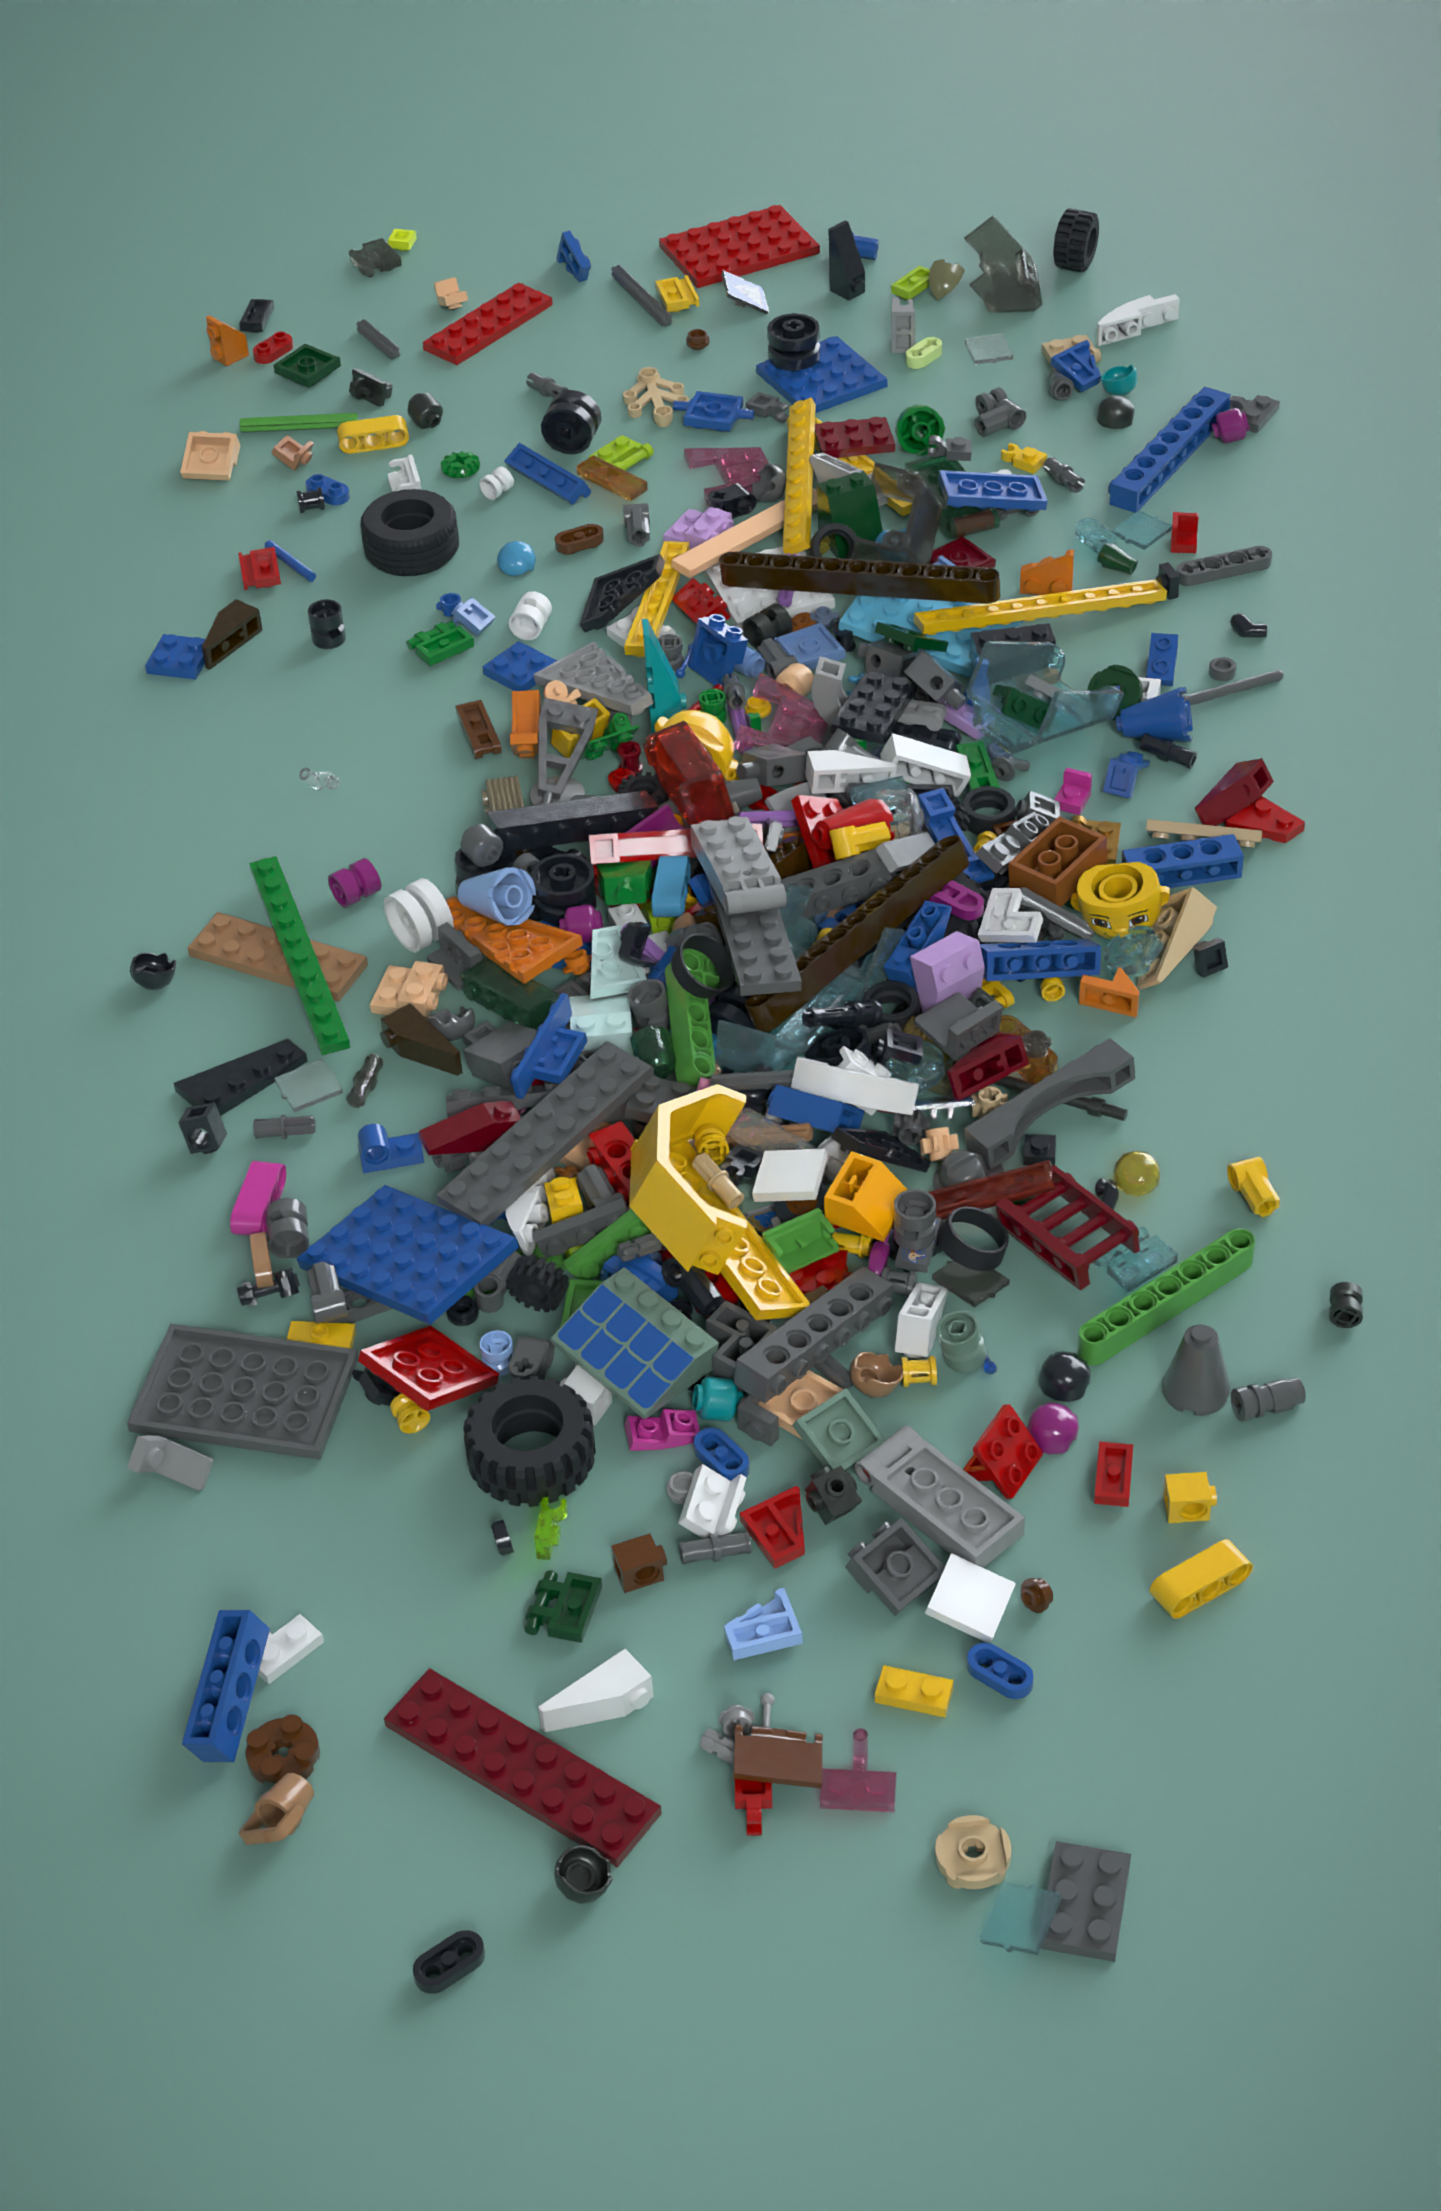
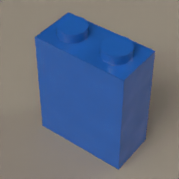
M776 1084L774 1091L770 1093L768 1098L769 1110L767 1114L793 1123H810L814 1129L833 1134L836 1127L860 1129L865 1110Z

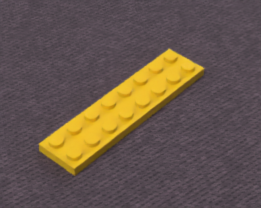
M638 1140L634 1141L630 1149L631 1151L633 1150ZM688 1141L669 1148V1161L671 1165L706 1204L747 1220L738 1207L729 1209L715 1191H710L707 1188V1182L692 1166L694 1158L698 1154ZM747 1220L745 1232L720 1272L755 1320L794 1317L808 1307L810 1302Z

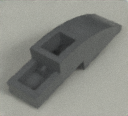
M1032 812L1013 823L1004 834L983 845L976 855L996 874L1000 873L1002 875L1009 870L1008 863L1049 826V822L1042 815Z

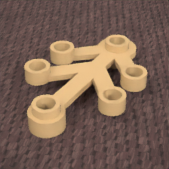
M653 367L642 368L637 376V383L630 390L623 392V402L628 405V415L632 418L642 416V408L652 400L654 421L659 427H667L673 420L672 408L664 405L662 399L674 402V400L689 401V397L684 395V385L682 383H675L660 378L658 370ZM657 386H658V387L665 388V389H669L670 392L665 391V390H662V389H658ZM647 388L648 391L638 399L637 394Z

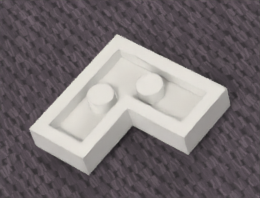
M992 888L978 937L981 942L1036 943L1043 917L1040 912H1018L1023 897L1020 888Z
M301 1614L273 1635L269 1632L258 1675L266 1683H272L323 1644L322 1633Z

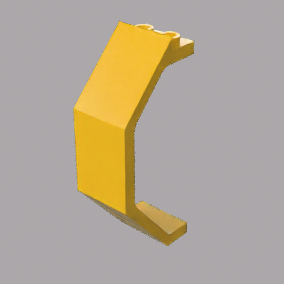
M718 1084L658 1105L631 1153L629 1207L687 1272L691 1266H695L716 1275L719 1274L745 1232L747 1220L706 1204L671 1165L669 1161V1148L684 1141L694 1139L697 1129L707 1124L719 1126L726 1137L746 1103V1095Z

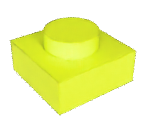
M394 229L388 239V248L399 251L410 250L417 239L416 231Z

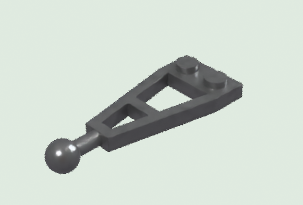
M544 698L538 723V796H542L541 805L553 803V799L560 800L585 752L587 743L592 738L598 709ZM547 728L582 735L570 758L547 754ZM546 767L563 770L556 786L546 784Z

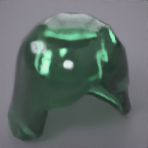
M648 1026L632 1034L630 1042L634 1056L651 1065L654 1076L661 1079L668 1078L674 1072L676 1065V1056L670 1032L663 1027Z

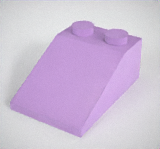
M956 931L910 956L922 1013L958 992L969 1000L976 990L982 987L985 966L980 942L968 935Z

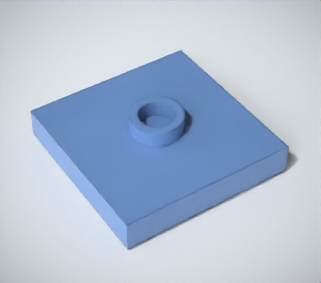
M821 622L774 638V641L780 644L788 656L794 655L798 663L804 664L810 670L817 668L820 656L834 661L846 658V650Z

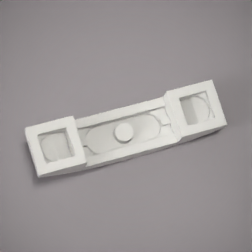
M797 1057L791 1088L857 1106L913 1115L919 1084L891 1077L887 1079L829 1066L828 1063Z

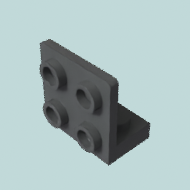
M958 992L916 1017L914 1025L954 1060L999 1032L1003 1007L994 1000L984 1007L980 1006L977 1008Z

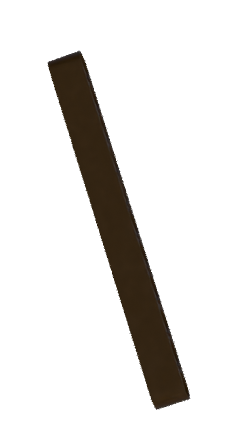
M727 552L719 557L721 580L725 586L981 604L995 603L1001 598L999 572L993 568L748 552Z
M952 835L938 841L800 955L795 962L802 981L801 991L759 994L748 998L745 1002V1007L755 1031L765 1033L777 1028L919 909L925 900L928 901L945 884L963 872L970 865L961 837Z

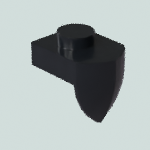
M643 922L627 924L620 937L622 943L618 957L621 961L636 967H653L656 965L653 959L643 954L651 929L650 925Z

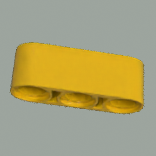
M399 415L344 422L337 428L339 447L347 454L401 447L409 440L406 421Z
M1224 1539L1158 1576L1151 1584L1149 1591L1173 1619H1179L1244 1582L1251 1574L1253 1564L1229 1539Z

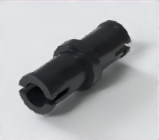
M1145 733L1140 742V750L1160 756L1161 760L1165 762L1170 760L1191 769L1197 759V752L1180 747L1172 740L1164 741Z

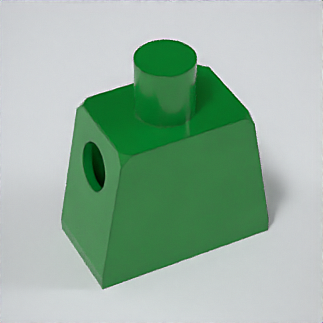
M651 860L596 864L598 893L605 905L637 904L648 901L653 890Z

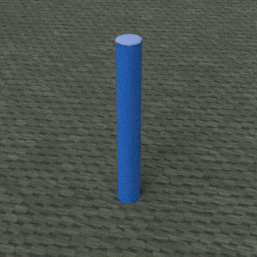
M268 540L265 543V548L275 547L276 557L309 582L315 580L316 574L272 540Z

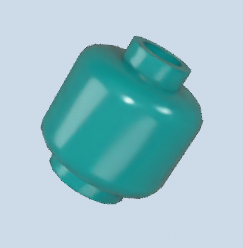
M705 1377L700 1384H696L694 1387L692 1407L694 1411H698V1415L703 1420L728 1422L733 1419L737 1406L743 1398V1392L738 1391L733 1379Z

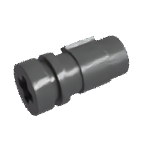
M1298 1377L1272 1381L1261 1386L1251 1384L1247 1387L1234 1388L1231 1391V1404L1234 1414L1242 1422L1251 1420L1254 1417H1263L1265 1412L1277 1414L1293 1410L1295 1405L1303 1404L1306 1399L1303 1383Z

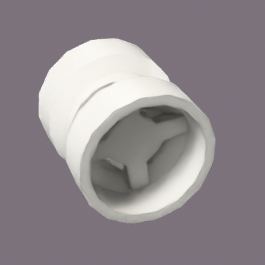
M499 466L491 472V475L488 474L480 479L479 486L484 496L490 500H495L502 495V492H507L514 486V479L506 468Z

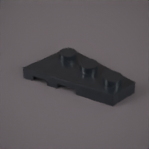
M836 1127L831 1139L841 1145L840 1150L848 1155L853 1151L879 1161L925 1173L931 1164L930 1160L886 1131Z

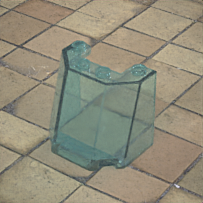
M986 641L966 689L968 700H972L975 717L972 718L974 728L1009 754H1015L1113 719L1124 693L1110 685L1102 687L1099 691H1075L1059 679L1066 661L1064 652L1051 642ZM1030 674L1063 691H1056L1054 693L1041 727L1037 730L1001 713L1003 706L1000 704L1001 699L992 695L995 685L1013 687L1035 697L1032 695L1034 689L1025 684Z

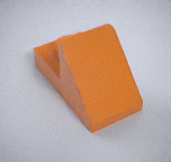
M1119 967L1113 981L1083 975L1080 981L1079 1004L1137 1017L1140 992L1123 969Z

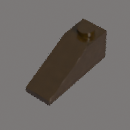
M235 599L218 612L202 646L206 669H212L263 631L259 609Z
M411 1003L381 1018L382 1032L380 1036L382 1042L387 1048H392L400 1057L456 1076L463 1073L460 1051Z

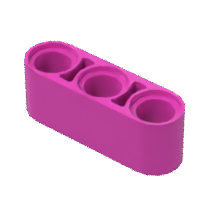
M253 1161L232 1210L230 1219L232 1234L245 1236L260 1232H266L267 1234L266 1210L272 1202L280 1199L287 1173L284 1164Z

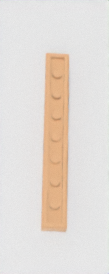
M812 488V512L818 509L817 490ZM785 500L672 559L671 567L691 578L719 563V557L722 554L739 552L784 528Z

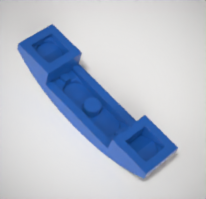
M944 788L918 794L919 807L933 842L936 844L941 839L952 835L960 836L970 865L963 873L967 874L970 880L974 879L977 883L994 879L995 875L991 868L975 854L954 818L956 809Z

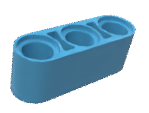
M690 856L659 857L652 894L653 917H680L684 914L689 888L688 881L691 876Z

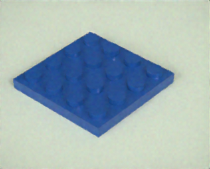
M838 336L828 337L826 340L819 342V361L807 369L796 371L783 370L771 364L769 359L756 365V373L792 405L799 400L804 401L811 397L816 404L815 413L888 387L887 378Z

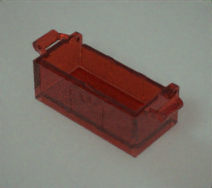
M681 721L646 737L643 749L648 764L653 766L660 784L690 829L691 825L700 824L703 821H721L734 817V810L722 771L687 722Z

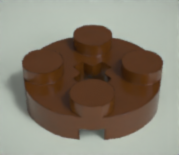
M290 1714L284 1718L268 1721L247 1735L245 1755L248 1768L252 1776L263 1784L264 1781L276 1784L287 1773H295L307 1779L314 1771L313 1765L316 1763L317 1758L319 1760L320 1747L315 1731L308 1724L302 1722V1719L297 1715ZM280 1748H290L288 1749L289 1755L286 1757H282L280 1754L274 1755Z

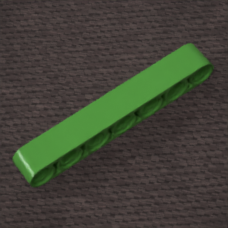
M1242 1228L1229 1231L1084 1323L1079 1329L1078 1355L1085 1359L1088 1365H1099L1247 1271L1253 1264L1255 1236L1252 1232Z

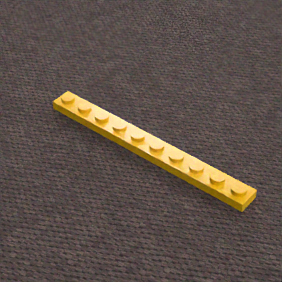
M811 397L804 401L799 400L789 407L783 551L785 554L790 553L791 555L810 548L813 468L809 459L811 455H814L816 404Z
M1154 579L1003 600L991 604H974L914 613L913 622L923 634L935 635L938 632H958L972 627L985 628L987 625H1008L1015 621H1034L1036 618H1057L1065 614L1079 615L1086 611H1106L1108 608L1115 607L1129 608L1132 605L1143 603L1154 604L1157 601L1166 600L1167 590Z

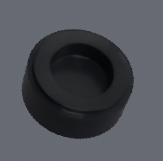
M504 1520L493 1522L491 1528L500 1555L505 1556L514 1553Z

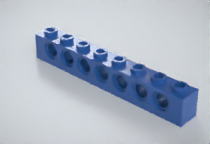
M1205 386L1195 394L1192 400L1186 406H1183L1174 418H1171L1168 425L1163 430H1160L1151 442L1147 443L1140 454H1137L1133 461L1127 467H1124L1115 479L1111 480L1108 487V493L1110 494L1109 505L1137 513L1214 432L1212 424L1217 423L1216 415L1230 410L1231 394Z

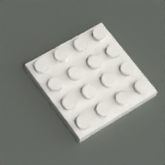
M783 547L775 549H766L761 552H758L764 554L786 555L783 551ZM805 550L796 553L798 556H808ZM719 563L704 570V575L716 596L719 595L728 605L725 610L730 615V620L734 626L743 623L745 619L760 613L761 610L778 603L779 590L725 586L721 580ZM794 591L792 605L788 608L783 607L787 610L790 617L793 618L802 612L814 613L821 606H826L830 609L835 608V598L831 593Z

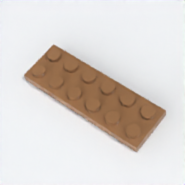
M217 912L187 947L190 957L295 988L273 928ZM310 940L333 1000L340 1002L368 966L367 956Z

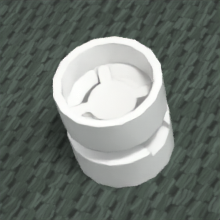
M538 592L523 594L509 618L508 625L511 632L523 640L536 639L551 615V602L547 597Z

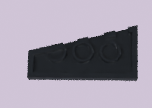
M285 1039L174 1083L175 1092L192 1106L215 1102L221 1116L307 1063V1055L291 1040Z

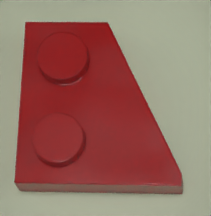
M1261 796L1227 819L1225 827L1261 830L1262 838L1287 843L1304 831L1305 821Z
M797 1485L740 1512V1522L774 1569L805 1555L800 1488Z

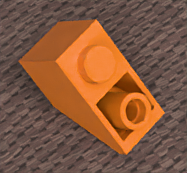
M210 315L206 317V331L211 345L210 353L215 360L225 366H229L249 356L245 334Z

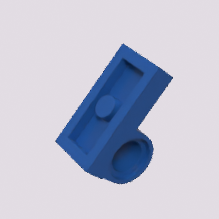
M379 1124L365 1125L358 1132V1146L363 1173L425 1163L418 1133L388 1138L386 1129Z

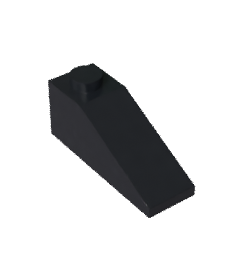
M845 220L828 229L829 285L831 292L850 301L865 293V270L849 222Z

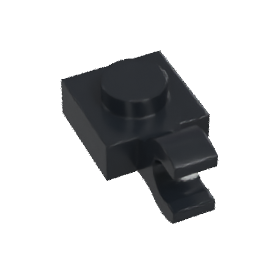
M365 1367L364 1371L356 1369L352 1371L353 1378L360 1382L366 1392L365 1396L373 1404L390 1406L393 1399L401 1394L385 1380L373 1374L367 1367Z

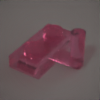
M859 1728L853 1732L852 1770L822 1768L823 1784L820 1793V1808L895 1812L897 1772L867 1771L868 1733L865 1729Z

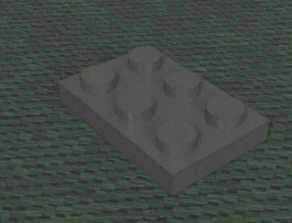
M1056 1841L1038 1940L1039 1949L1115 1962L1131 1854Z

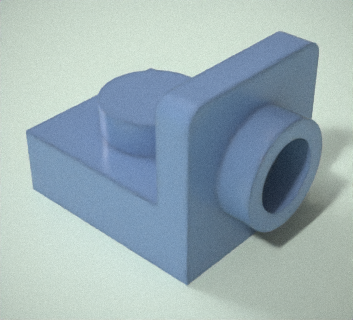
M472 597L464 604L460 602L451 613L454 616L452 621L456 626L462 623L476 636L489 627L495 619L492 613Z

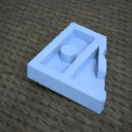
M785 1588L776 1590L774 1592L775 1599L763 1607L757 1603L748 1609L746 1614L736 1617L724 1625L725 1637L733 1660L803 1644L802 1632Z

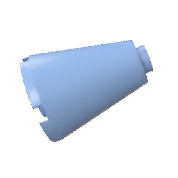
M507 867L466 879L458 888V899L464 907L503 925H520L529 918L535 906L531 905L532 895L536 896L533 879L526 871L515 867Z

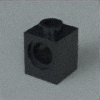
M215 1102L187 1107L178 1122L191 1154L199 1152L210 1154L217 1151L227 1135Z

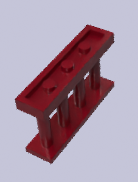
M1053 1165L1050 1167L1051 1187L1022 1206L1015 1205L1004 1197L995 1203L997 1217L1012 1237L1081 1291L1090 1285L1088 1273L1090 1264L1120 1244H1123L1134 1254L1140 1251L1139 1230L1133 1221L1126 1220L1076 1182L1070 1173H1065ZM1059 1196L1069 1202V1204L1041 1222L1035 1221L1030 1217L1031 1214ZM1079 1212H1082L1089 1218L1088 1221L1062 1238L1055 1237L1050 1233L1051 1230ZM1099 1228L1104 1229L1110 1234L1109 1237L1083 1254L1075 1253L1070 1249V1247Z

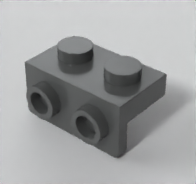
M448 922L439 926L438 934L441 949L427 956L428 962L443 965L444 973L448 975V981L457 990H462L483 979L481 963L483 955L476 945L469 943L460 930L456 931Z

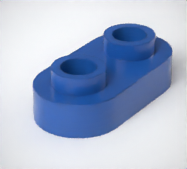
M314 474L306 480L307 492L315 491L318 487H321L325 503L342 505L350 499L348 486L322 474Z
M706 1428L696 1434L694 1438L695 1454L708 1468L729 1481L739 1474L745 1477L748 1476L750 1471L748 1455L722 1430Z
M979 1643L969 1650L967 1654V1669L972 1677L1010 1699H1021L1030 1694L1033 1689L1034 1675L1032 1669L1026 1663L990 1643ZM986 1664V1665H989L990 1667H988V1668H983V1667L980 1666V1665ZM1012 1682H1017V1683H1019V1684H1018V1685H1014V1684H1010V1683H1012Z

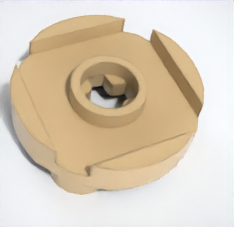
M967 1815L958 1817L948 1823V1828L941 1835L939 1834L936 1839V1864L939 1871L946 1877L947 1884L956 1889H984L1000 1884L1004 1881L1011 1863V1842L1009 1836L1004 1829L1000 1827L999 1830L996 1826L990 1824V1819L983 1816ZM971 1846L975 1847L977 1852H983L977 1858H970L965 1855L968 1853V1847Z

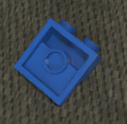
M718 614L698 618L688 666L713 685L721 684L723 686V676L728 673L729 678H732L731 673H733L734 666L743 663L748 639L742 636V629L728 626L725 624V617Z

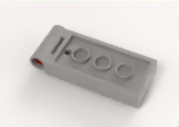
M735 816L728 820H707L700 824L691 825V846L714 888L726 915L786 907V891L781 883V877L747 817Z
M903 1426L854 1466L859 1479L867 1486H872V1492L910 1523L949 1554H955L982 1568L987 1566L1024 1535V1516L925 1441L910 1426Z

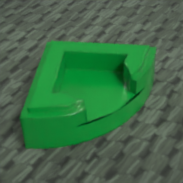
M747 713L746 720L751 739H761L760 714Z

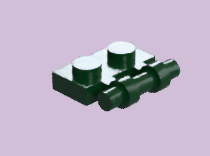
M548 1570L545 1572L543 1579L537 1583L535 1589L536 1599L534 1604L528 1607L525 1615L527 1623L524 1630L529 1635H537L540 1626L548 1624V1637L582 1643L602 1589V1579L567 1572L565 1581L562 1583L557 1582L558 1574L556 1572ZM554 1598L558 1599L555 1608L548 1607L549 1601Z

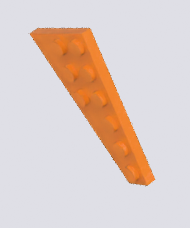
M452 896L446 900L453 917L454 929L456 931L460 930L469 943L476 945L481 953L523 984L543 971L550 969L552 965L564 957L570 956L572 952L583 946L582 936L530 919H527L520 925H503L464 907L457 897Z

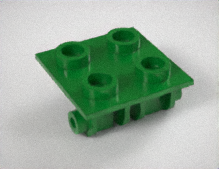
M616 713L604 730V737L589 741L581 759L588 758L589 761L601 757L603 752L611 749L613 752H617L619 744L634 738L639 725L632 727L626 714Z

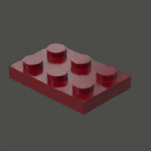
M876 416L870 419H848L841 422L826 421L821 424H815L814 436L820 453H826L834 458L895 452V441L886 417Z

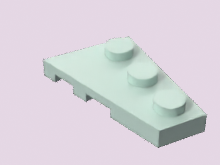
M621 925L594 929L592 931L590 999L628 993L636 983L647 980L642 967L629 965L618 957L622 943L620 941Z

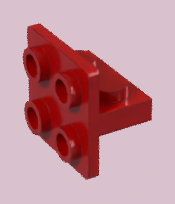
M1004 1404L974 1445V1454L963 1470L977 1481L993 1480L1006 1499H1012L1043 1456V1451L1011 1404Z

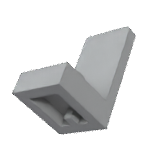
M159 1435L137 1436L127 1468L137 1473L157 1472L193 1489L203 1490L213 1464V1459Z

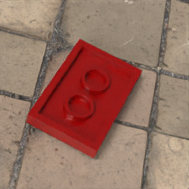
M806 795L794 797L791 803L813 868L839 861L835 860L834 851L819 848L813 839V830L818 821L842 811L839 800Z

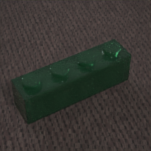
M488 957L460 974L464 984L463 992L470 1001H475L487 1010L501 1015L505 1020L508 1019L534 1030H537L545 1022L551 1005L556 1003L559 998L557 992L532 979L523 984Z

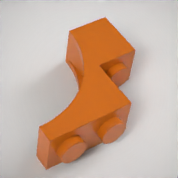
M539 690L512 691L510 746L514 755H519L520 759H533L535 754H538V723L541 713Z

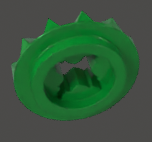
M452 452V455L444 456V460L441 461L442 472L453 478H466L475 474L480 469L479 458L477 455H473L472 452Z

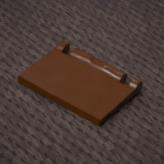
M735 1724L733 1779L821 1789L823 1784V1734L815 1733L813 1743H806L807 1732L751 1726L750 1736L743 1735V1725Z

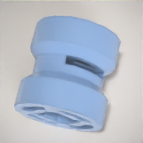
M500 1330L486 1333L480 1340L482 1362L498 1372L499 1376H505L510 1373L508 1366L513 1356L512 1338L508 1333Z

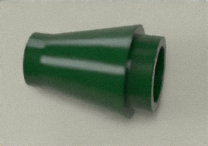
M1106 543L1102 547L1097 559L1102 564V567L1125 572L1130 575L1135 571L1138 564L1137 560L1133 559L1114 543L1111 545Z

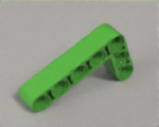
M694 949L683 950V959L686 967L695 979L708 987L718 988L720 982L719 974L713 962L700 951ZM670 962L665 968L676 1078L678 1082H685L691 1086L698 1087L700 1077L709 1079L714 1074L716 1068L708 999L695 997L683 989L673 974Z

